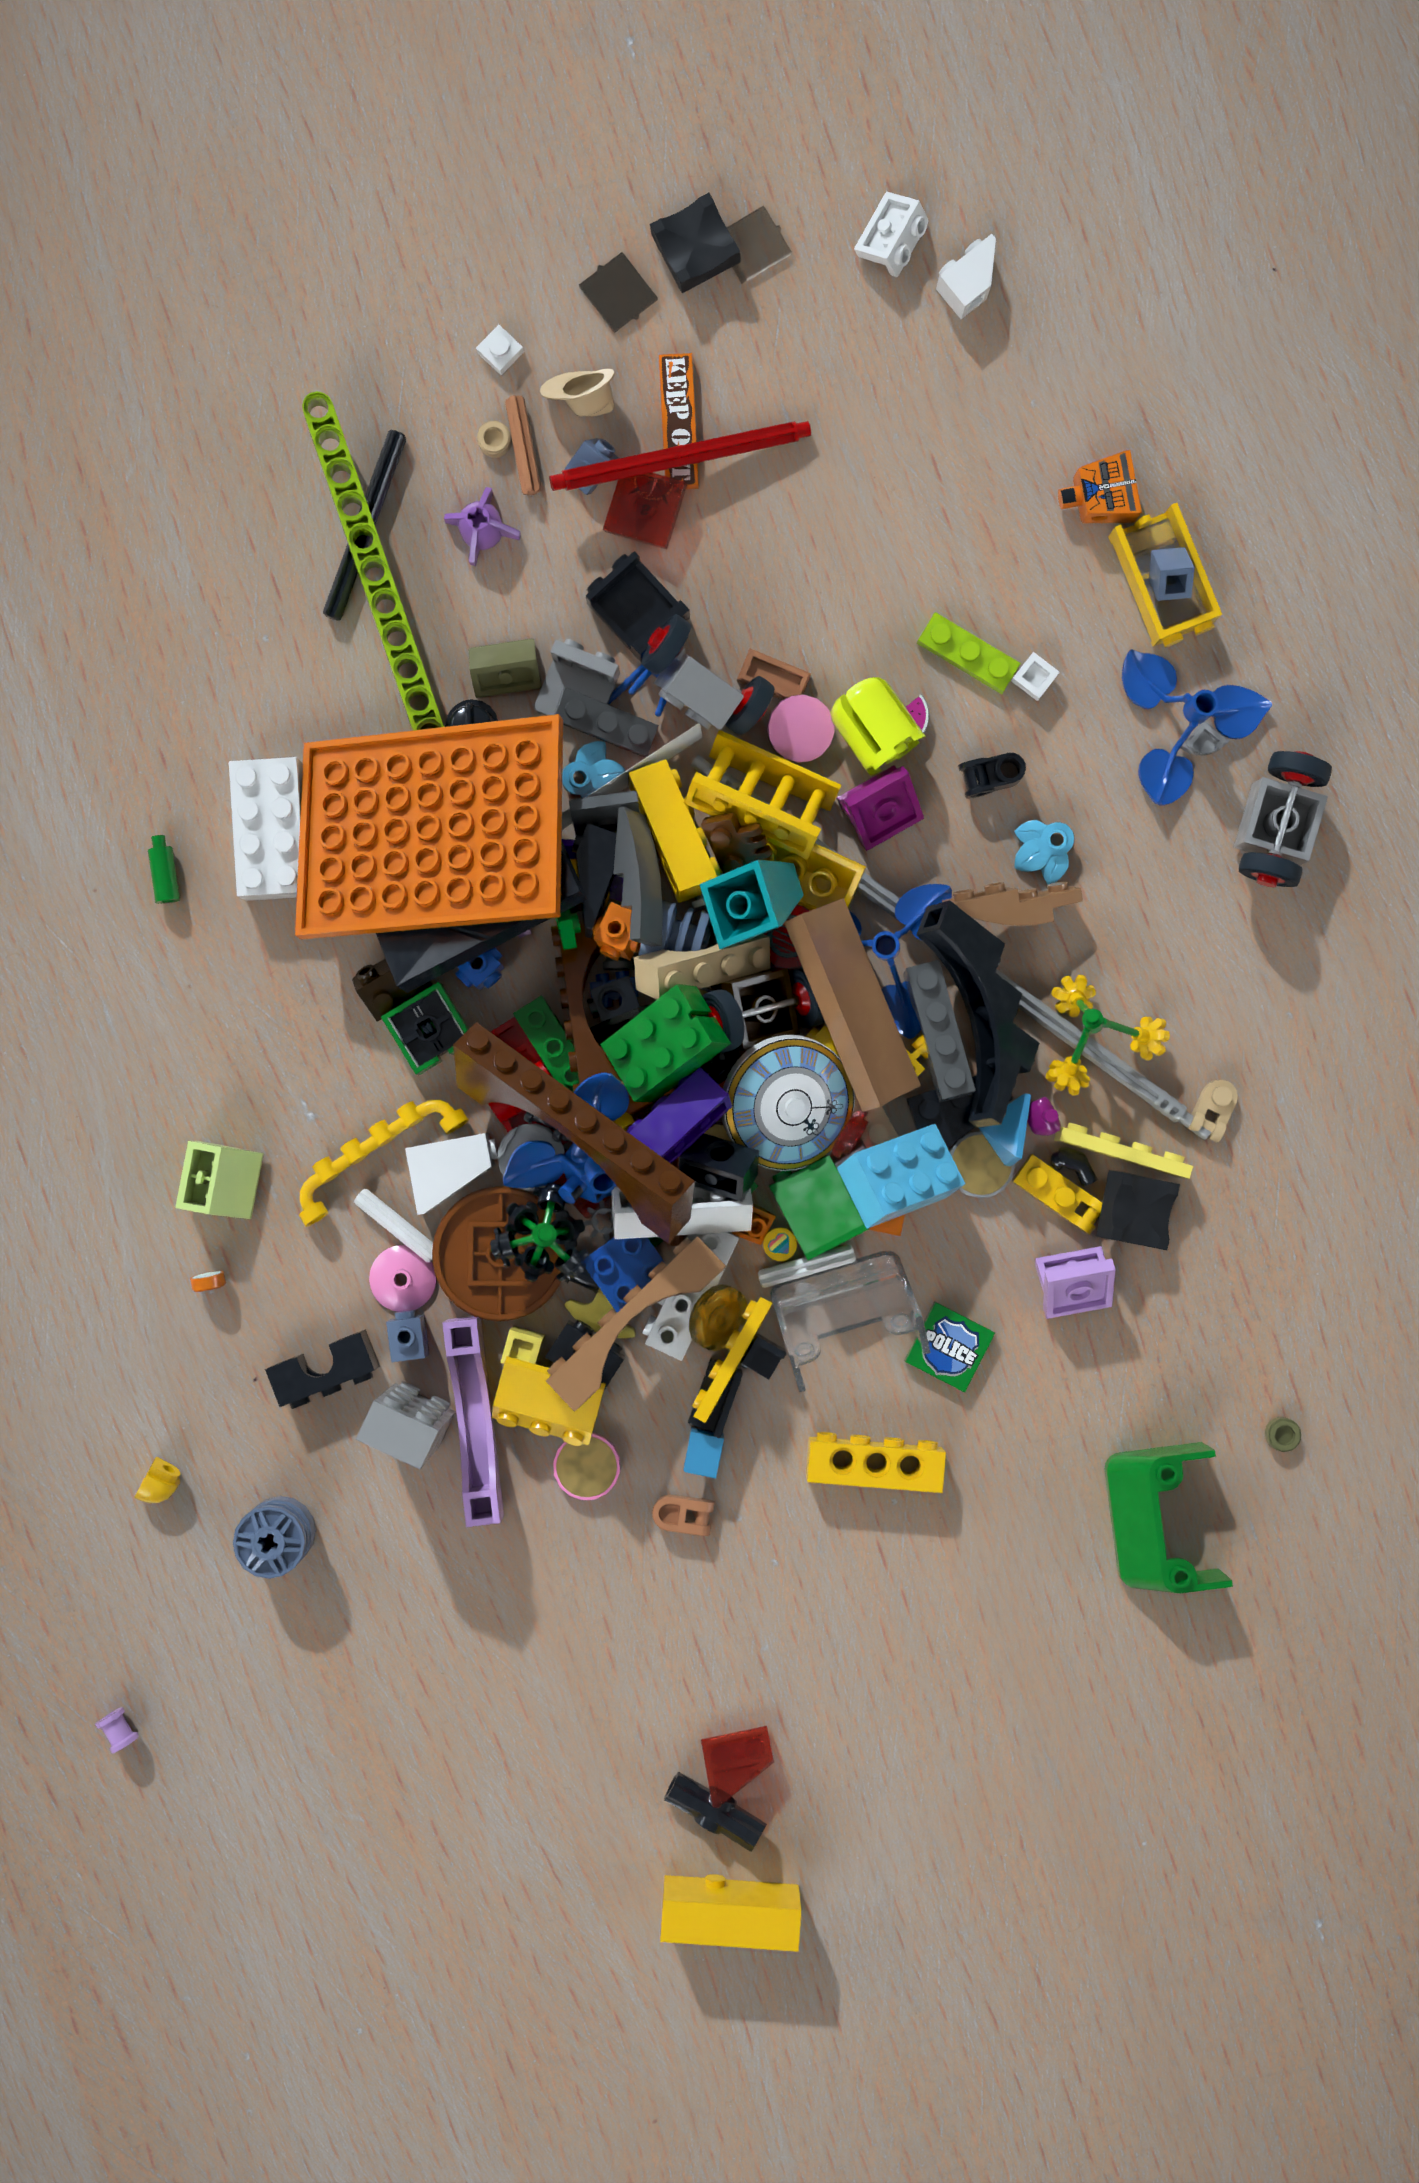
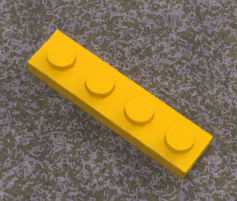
M762 1297L759 1298L758 1302L750 1301L742 1315V1318L747 1320L741 1332L735 1329L725 1346L730 1349L725 1361L723 1362L718 1359L708 1376L713 1379L708 1391L701 1389L692 1404V1407L697 1409L693 1417L704 1423L708 1421L773 1303Z

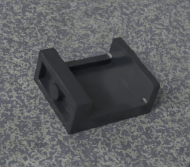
M634 551L629 556L624 554L619 557L611 567L613 571L604 579L602 577L595 579L587 588L588 593L585 597L587 605L633 655L642 662L643 655L648 647V641L654 631L675 614L687 621L690 618V609L681 600L677 601L644 566L640 561V556Z

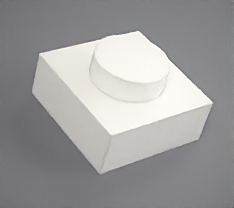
M499 324L476 347L477 353L500 375L524 353L523 347Z
M1033 652L1011 681L1038 701L1060 672Z

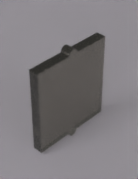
M764 205L726 227L740 250L741 262L732 268L742 284L792 255L790 248L781 235V227L775 225Z
M623 252L604 266L599 265L594 274L579 284V288L614 333L633 318L635 320L639 319V314L658 300V297Z

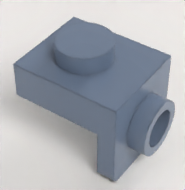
M598 438L585 440L564 470L619 459V457L614 454V447L606 440ZM597 485L579 489L585 495L592 494Z

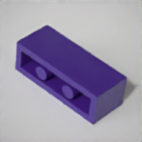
M699 1067L694 1073L682 1078L675 1091L669 1096L661 1097L654 1104L652 1112L643 1120L635 1121L627 1132L669 1163H672L731 1109L733 1105L729 1094Z

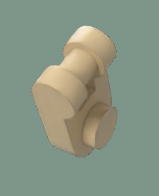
M1214 1080L1206 1084L1192 1112V1123L1187 1129L1199 1131L1202 1126L1211 1132L1208 1139L1218 1143L1226 1131L1227 1123L1237 1103L1238 1094L1234 1085L1226 1080ZM1207 1110L1217 1114L1214 1122L1205 1119Z

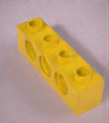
M817 1432V1437L809 1436L806 1466L807 1482L943 1493L946 1452L942 1447H938V1442L918 1440L917 1445L904 1444V1439L885 1437L884 1442L870 1441L871 1437L866 1435H851L850 1440L837 1439V1434L831 1432ZM844 1450L849 1452L851 1460L847 1465L837 1466L833 1463V1457L838 1451ZM874 1453L884 1456V1463L878 1469H871L866 1464L868 1457ZM907 1456H914L918 1459L917 1467L910 1472L901 1470V1461Z

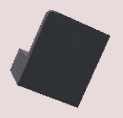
M756 1333L740 1362V1366L746 1369L748 1367L769 1380L780 1360L785 1358L787 1352L786 1349Z

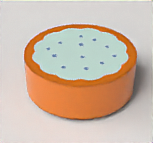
M224 1271L202 1273L190 1278L191 1287L194 1292L213 1290L226 1284Z

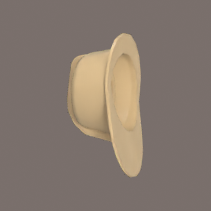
M608 368L597 371L564 373L547 380L541 386L540 393L546 399L564 400L574 414L580 417L610 413L614 409L610 381L615 373L613 369Z

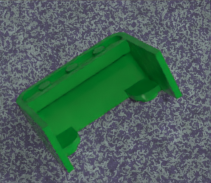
M1203 1442L1119 1452L1107 1459L1104 1470L1117 1570L1120 1579L1127 1586L1134 1589L1179 1594L1233 1587L1232 1580L1219 1568L1196 1571L1194 1566L1186 1559H1167L1158 1492L1170 1491L1180 1485L1183 1479L1182 1461L1216 1457L1215 1450Z

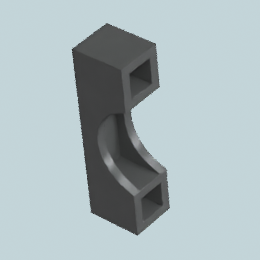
M935 960L906 968L903 975L912 1007L918 1017L925 1040L930 1073L938 1102L941 1103L971 1095L976 1090L940 961Z

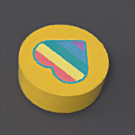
M776 1227L766 1234L763 1240V1248L771 1259L785 1261L794 1255L797 1241L790 1230Z

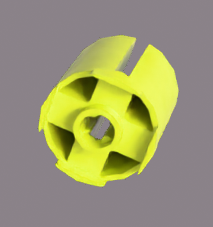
M880 677L868 678L847 690L846 695H841L835 701L830 712L833 724L870 776L881 772L880 766L885 762L889 764L896 759L902 758L920 743L919 739L926 737L889 683Z

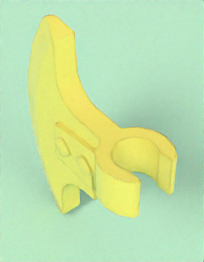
M600 1288L594 1300L590 1303L584 1304L573 1299L565 1302V1307L576 1320H581L592 1327L594 1332H598L602 1328L598 1324L599 1320L611 1309L615 1311ZM627 1325L617 1338L635 1337V1328Z

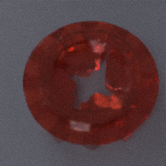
M858 1110L850 1117L832 1148L834 1156L839 1159L844 1154L849 1156L869 1124V1121L866 1120L868 1112Z

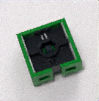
M440 982L381 1016L415 1075H421L441 1063L443 1060L440 1056L449 1052V1054L454 1055L453 1044L469 1030L460 1012Z

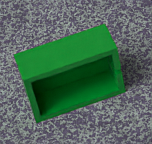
M676 984L600 1044L634 1102L657 1101L675 1087L682 1078L692 1074L731 1044L715 1017H704L712 1011L697 986ZM691 1014H692V1015H703V1016H695V1017L693 1018V1017L691 1016Z

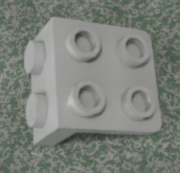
M555 639L551 649L553 661L535 702L536 711L546 716L554 715L565 687L608 704L620 675L619 665L614 663L615 659L605 653L597 652L596 655L583 651L584 646L573 640L566 639L563 643Z

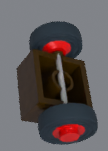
M803 967L790 972L788 968H770L712 985L711 992L702 995L712 1011L704 1017H715L731 1042L730 1045L719 1053L731 1050H748L757 1043L776 1036L800 1035L799 1026L811 1028L825 1022Z

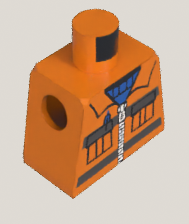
M1130 450L1078 468L1073 477L1074 486L1058 490V502L1061 510L1078 507L1082 523H1133L1142 513Z

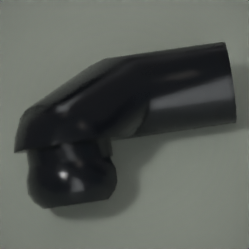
M1064 1147L1059 1148L1058 1152H1054L1051 1155L1053 1167L1058 1170L1063 1167L1075 1170L1082 1187L1098 1180L1084 1153Z

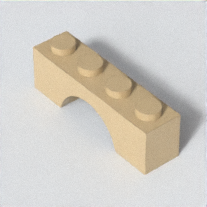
M760 934L725 949H719L718 944L713 947L697 951L680 952L662 949L634 957L636 990L654 999H658L676 984L697 986L699 990L770 969V937Z

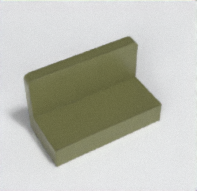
M533 638L469 648V670L476 698L542 688Z

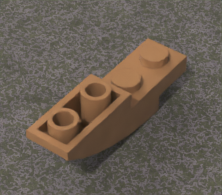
M1004 882L985 885V891L974 893L973 889L956 891L953 893L954 898L942 900V902L950 900L976 920L1002 925L1023 926L1054 922L1052 908L1082 902L1083 898L1081 888L1070 887L1068 882L1048 884V890L1037 892V889L1018 891L1016 888L1005 887Z

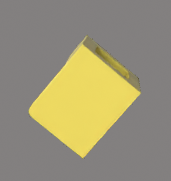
M513 1326L509 1330L500 1363H504L506 1356L538 1364L545 1334Z

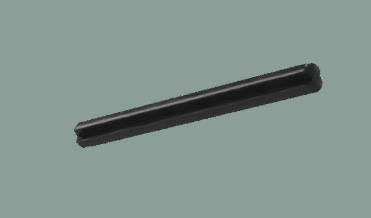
M391 429L388 431L365 494L374 525H376L406 443L405 435L397 430ZM361 535L357 537L354 544L358 548H367L371 538ZM348 543L323 609V614L326 617L336 621H340L358 574Z

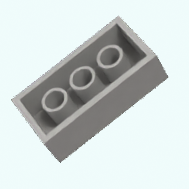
M401 1382L398 1385L395 1383L373 1401L355 1440L417 1469H421L439 1448L456 1411L450 1409L451 1404L442 1398L432 1396L431 1399L420 1395V1389L412 1384Z

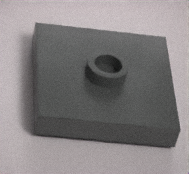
M637 791L569 800L575 835L578 832L584 834L587 823L617 833L619 807H626L640 813Z

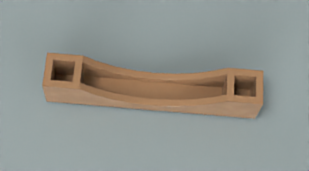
M698 1236L692 1242L688 1237L673 1250L676 1257L668 1265L663 1261L660 1262L648 1274L652 1280L643 1289L636 1285L623 1298L627 1304L619 1312L616 1313L611 1309L599 1320L598 1324L602 1328L592 1337L586 1333L572 1346L576 1352L567 1361L561 1357L547 1370L551 1376L546 1382L574 1412L601 1387L603 1368L608 1353L620 1332L634 1317L647 1307L665 1298L683 1293L701 1292L725 1269L726 1265Z

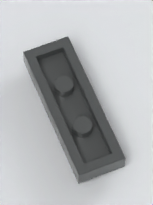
M566 687L562 691L554 715L559 714L562 717L563 725L644 758L648 756L659 726Z

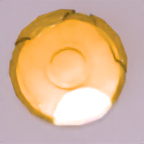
M725 1284L713 1286L704 1292L694 1304L690 1314L689 1332L692 1340L700 1347L710 1351L725 1349L735 1329L738 1331L740 1325L744 1326L746 1323V1319L742 1318L748 1306L745 1296L736 1288Z

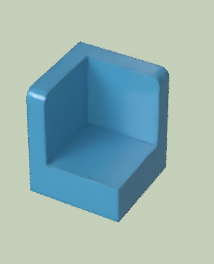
M691 1427L683 1468L684 1472L716 1478L724 1442V1433H722L720 1438L713 1436L712 1431Z

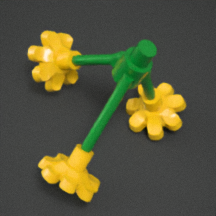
M1078 975L1075 982H1073L1070 976H1065L1061 980L1063 989L1060 987L1052 989V996L1060 1000L1055 1004L1056 1011L1059 1013L1067 1011L1068 1016L1078 1017L1081 1010L1083 1012L1082 1022L1084 1027L1073 1056L1066 1057L1063 1062L1053 1060L1049 1065L1050 1069L1046 1073V1079L1049 1082H1055L1054 1087L1057 1090L1063 1091L1067 1086L1069 1094L1078 1095L1080 1086L1084 1088L1089 1086L1090 1077L1087 1076L1086 1067L1080 1065V1057L1089 1036L1100 1032L1102 1028H1110L1131 1035L1132 1039H1134L1130 1044L1131 1050L1136 1053L1140 1052V1056L1144 1060L1150 1061L1153 1053L1161 1056L1166 1051L1165 1046L1161 1042H1167L1170 1038V1033L1163 1030L1167 1024L1164 1019L1157 1018L1153 1021L1152 1017H1142L1140 1027L1131 1028L1104 1018L1099 1010L1092 1009L1093 1004L1089 999L1096 995V991L1093 985L1086 986V976Z

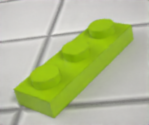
M936 612L917 641L918 645L1000 694H1003L1021 664Z

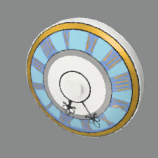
M776 1036L751 1047L731 1068L723 1089L729 1094L733 1107L722 1116V1121L731 1142L759 1150L758 1165L781 1171L802 1169L826 1157L841 1142L853 1117L855 1094L841 1059L831 1049L816 1040L804 1036Z

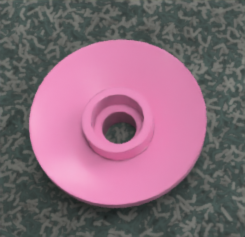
M398 1245L383 1251L375 1259L370 1270L369 1282L374 1297L381 1305L392 1311L401 1312L416 1310L423 1306L433 1295L437 1278L432 1261L426 1262L406 1245ZM398 1273H403L407 1277V1283L404 1286L396 1283L395 1278Z

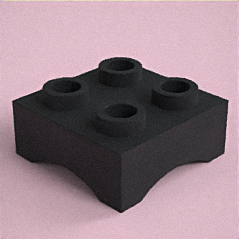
M710 193L699 197L683 210L671 216L660 218L650 224L651 235L681 293L694 288L741 262L740 250L726 228Z
M1109 1170L1096 1237L1168 1250L1170 1240L1168 1230L1169 1217L1174 1201L1178 1196L1180 1184Z

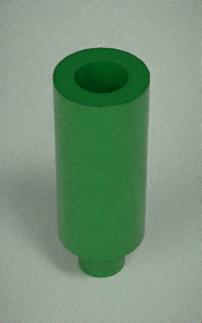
M165 835L152 836L153 848L148 849L155 903L165 904L180 901L173 848L166 846Z

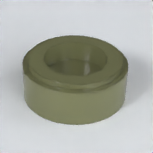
M1276 1417L1267 1424L1265 1439L1272 1448L1281 1452H1289L1299 1445L1301 1430L1293 1420L1286 1417Z

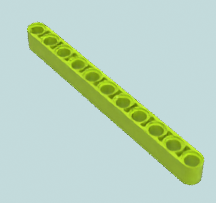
M311 392L304 398L302 404L305 421L412 731L422 730L427 727H444L333 402L323 392ZM316 406H322L328 410L326 415L321 418L313 417L310 412ZM329 438L336 439L339 442L338 447L331 451L321 447L323 441ZM338 471H346L350 474L349 480L345 483H337L332 478ZM350 503H356L362 508L360 513L355 516H349L343 510ZM361 535H366L372 538L373 542L370 547L362 549L354 544L355 540ZM373 567H377L383 570L384 576L378 581H371L366 578V572ZM385 599L391 600L395 604L394 610L387 614L377 610V604ZM399 631L405 634L407 638L404 644L400 646L391 645L388 642V637L391 633ZM407 663L413 664L418 669L417 674L412 678H403L399 674V669L402 665ZM417 695H421L427 698L429 704L426 709L417 711L411 708L410 700Z

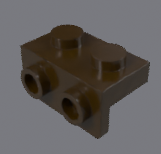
M386 958L375 965L364 966L352 979L357 994L377 1022L382 1019L381 1016L433 985L432 981H429L406 993L396 986Z

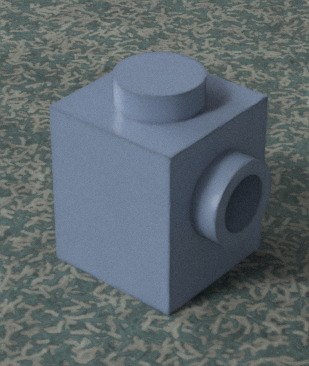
M1185 547L1151 550L1149 582L1158 601L1191 598L1195 567Z
M415 1310L396 1312L395 1319H390L386 1322L391 1362L426 1358L429 1355L425 1315L415 1316Z

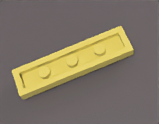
M1068 1123L1067 1128L1061 1127V1130L1055 1134L1054 1140L1176 1177L1190 1179L1193 1169L1192 1165L1184 1163V1156L1166 1151L1164 1157L1151 1153L1153 1147L1133 1142L1132 1147L1119 1144L1120 1137L1103 1132L1100 1133L1099 1138L1087 1134V1127Z

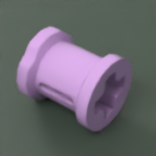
M123 1707L114 1710L95 1723L97 1729L101 1728L111 1744L109 1750L112 1754L123 1749L139 1737L137 1732L131 1730L123 1716L125 1712Z

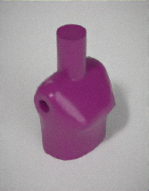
M1041 1097L1030 1103L1027 1122L1034 1134L1049 1136L1061 1130L1058 1112L1047 1097Z

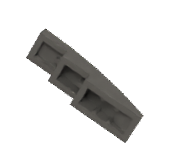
M619 807L613 874L624 878L621 907L632 910L629 940L650 947L662 946L663 905L661 878L655 845L646 815L626 807Z

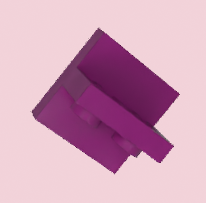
M893 765L837 797L840 808L854 825L860 843L866 851L924 819L912 780L904 766L897 769Z

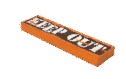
M692 353L659 355L663 449L696 442ZM698 463L665 470V487H667V482L675 485L674 490L677 488L678 490L699 489Z

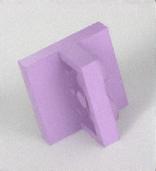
M1101 1246L1035 1258V1267L1044 1293L1043 1310L1046 1319L1112 1307L1116 1269L1112 1259H1105Z

